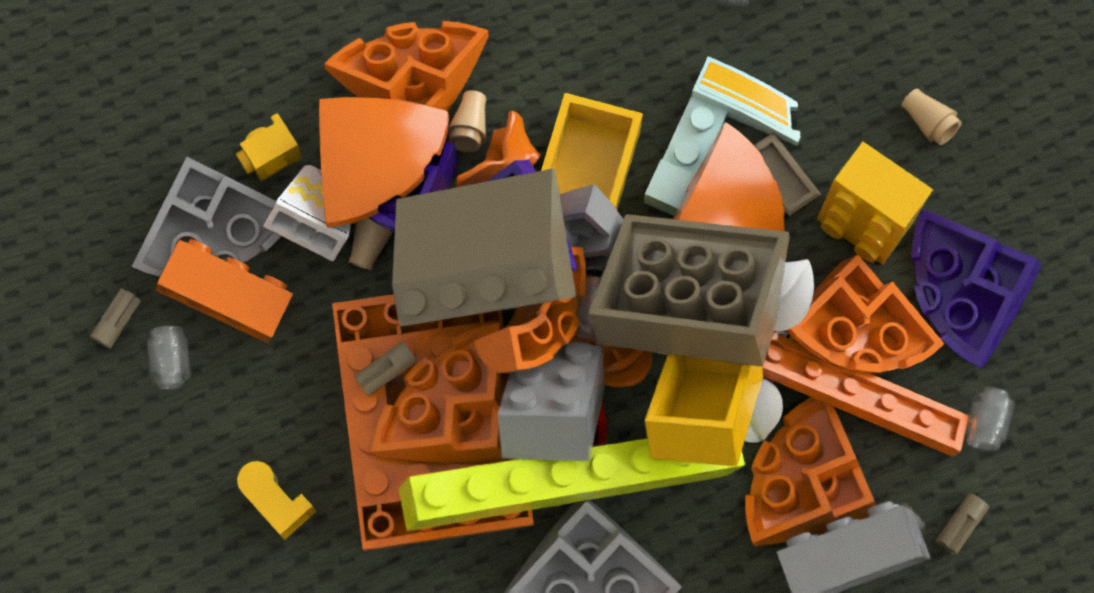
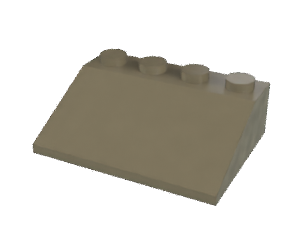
M555 169L396 199L392 286L399 327L576 297Z
M626 214L588 312L598 344L763 367L775 328L790 238L789 232Z

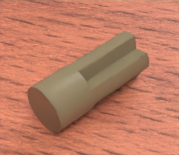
M121 288L89 337L104 347L111 349L142 301L131 292Z
M402 341L354 375L366 395L369 396L417 361Z
M968 493L935 542L950 554L957 555L988 511V504L978 496Z

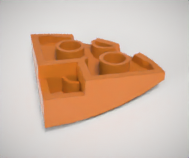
M443 21L440 28L419 29L415 22L403 23L387 27L383 37L364 43L361 38L356 39L335 53L324 63L327 72L357 97L401 100L449 111L473 71L489 34L486 29L458 22Z
M343 97L320 99V158L327 228L344 226L372 217L378 213L379 205L396 195L405 198L424 180V169L434 155L440 156L448 132V111L417 103L381 98Z
M724 123L686 190L687 195L673 219L785 231V211L777 182L764 162V158L746 137L728 123Z
M858 254L841 261L813 291L812 302L804 319L795 327L787 330L798 343L820 359L847 368L849 371L880 374L884 371L905 369L922 362L944 345L943 341L893 282L883 285Z
M501 323L481 326L453 337L450 348L435 358L425 356L406 374L403 379L406 385L393 405H385L378 421L371 453L374 456L443 463L510 461V459H502L498 412L508 382L509 372L498 373L488 368L479 357L474 343L477 339L502 330L503 326Z
M812 397L800 403L783 418V426L777 431L771 441L765 440L752 464L754 476L750 495L745 497L747 525L754 546L786 542V540L807 532H810L811 535L823 534L828 532L826 525L846 517L860 521L869 517L868 509L877 506L834 406Z

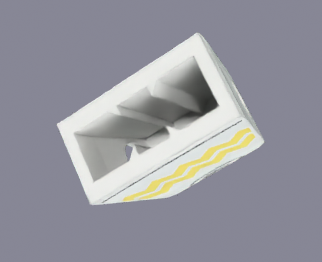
M305 165L278 198L263 227L334 261L349 236L351 224L327 228L321 170L312 165Z

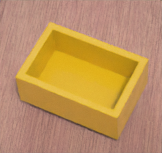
M564 93L541 171L555 169L559 195L573 189L595 184L618 210L640 134L643 113Z
M862 142L834 179L817 216V220L821 222V228L829 236L835 239L843 237L853 244L855 252L862 259L871 263L876 260L883 265L910 229L933 189L865 142Z
M668 354L645 418L651 459L737 467L763 380L762 367Z

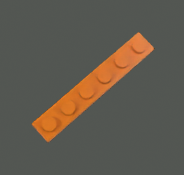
M773 333L762 367L763 377L954 457L961 452L969 415L870 373L849 371L847 368L826 362L809 352L800 343Z

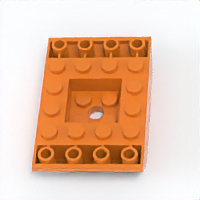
M394 294L332 303L363 551L534 526L532 510L407 531L398 488L409 477L505 461L484 463L423 462L374 456L371 453L373 437L386 404L393 405L406 385L403 379L406 374L425 356L435 358L452 346L451 339L455 336L495 323H501L504 329L502 310L399 327ZM403 341L417 362L367 396L354 375Z

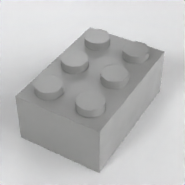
M583 342L563 345L553 355L554 358L548 362L524 371L510 372L498 412L502 459L590 460L605 390L602 345H588Z
M892 501L868 509V518L858 521V519L852 520L851 517H846L826 525L828 533L819 536L818 534L811 535L810 532L786 540L788 548L777 551L791 592L839 593L931 559L913 511L898 504L893 505Z

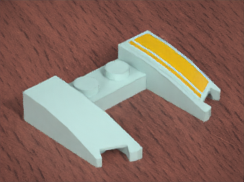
M708 56L665 155L660 160L645 192L644 203L675 216L687 195L686 190L721 130L726 117L767 134L774 133L777 138L797 146L800 140V131L792 130L790 111H797L798 103L764 82Z

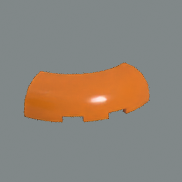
M571 247L577 270L572 272L576 291L575 298L517 307L512 319L504 329L474 341L479 357L488 368L498 373L531 369L553 359V355L561 346L569 343L580 322V319L576 316L579 300L585 298L586 264L583 247Z

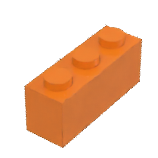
M179 239L157 282L156 291L256 339L269 343L293 293L286 290L287 285L268 275H265L262 279L249 273L250 268L234 258L228 257L224 261L211 255L212 249L199 241L190 239L186 243Z

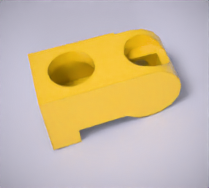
M249 462L239 471L237 482L241 492L284 540L316 513L314 507L302 494L292 502L278 486V479L272 469L264 462Z

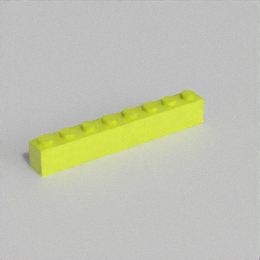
M647 438L592 447L589 461L518 459L409 477L398 489L407 531L724 477L745 466L742 452L737 467L651 459Z

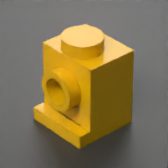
M278 113L271 116L273 122L271 126L267 128L260 127L250 132L245 141L240 143L242 150L236 153L245 172L250 174L255 171L260 181L267 179L302 158L298 144Z

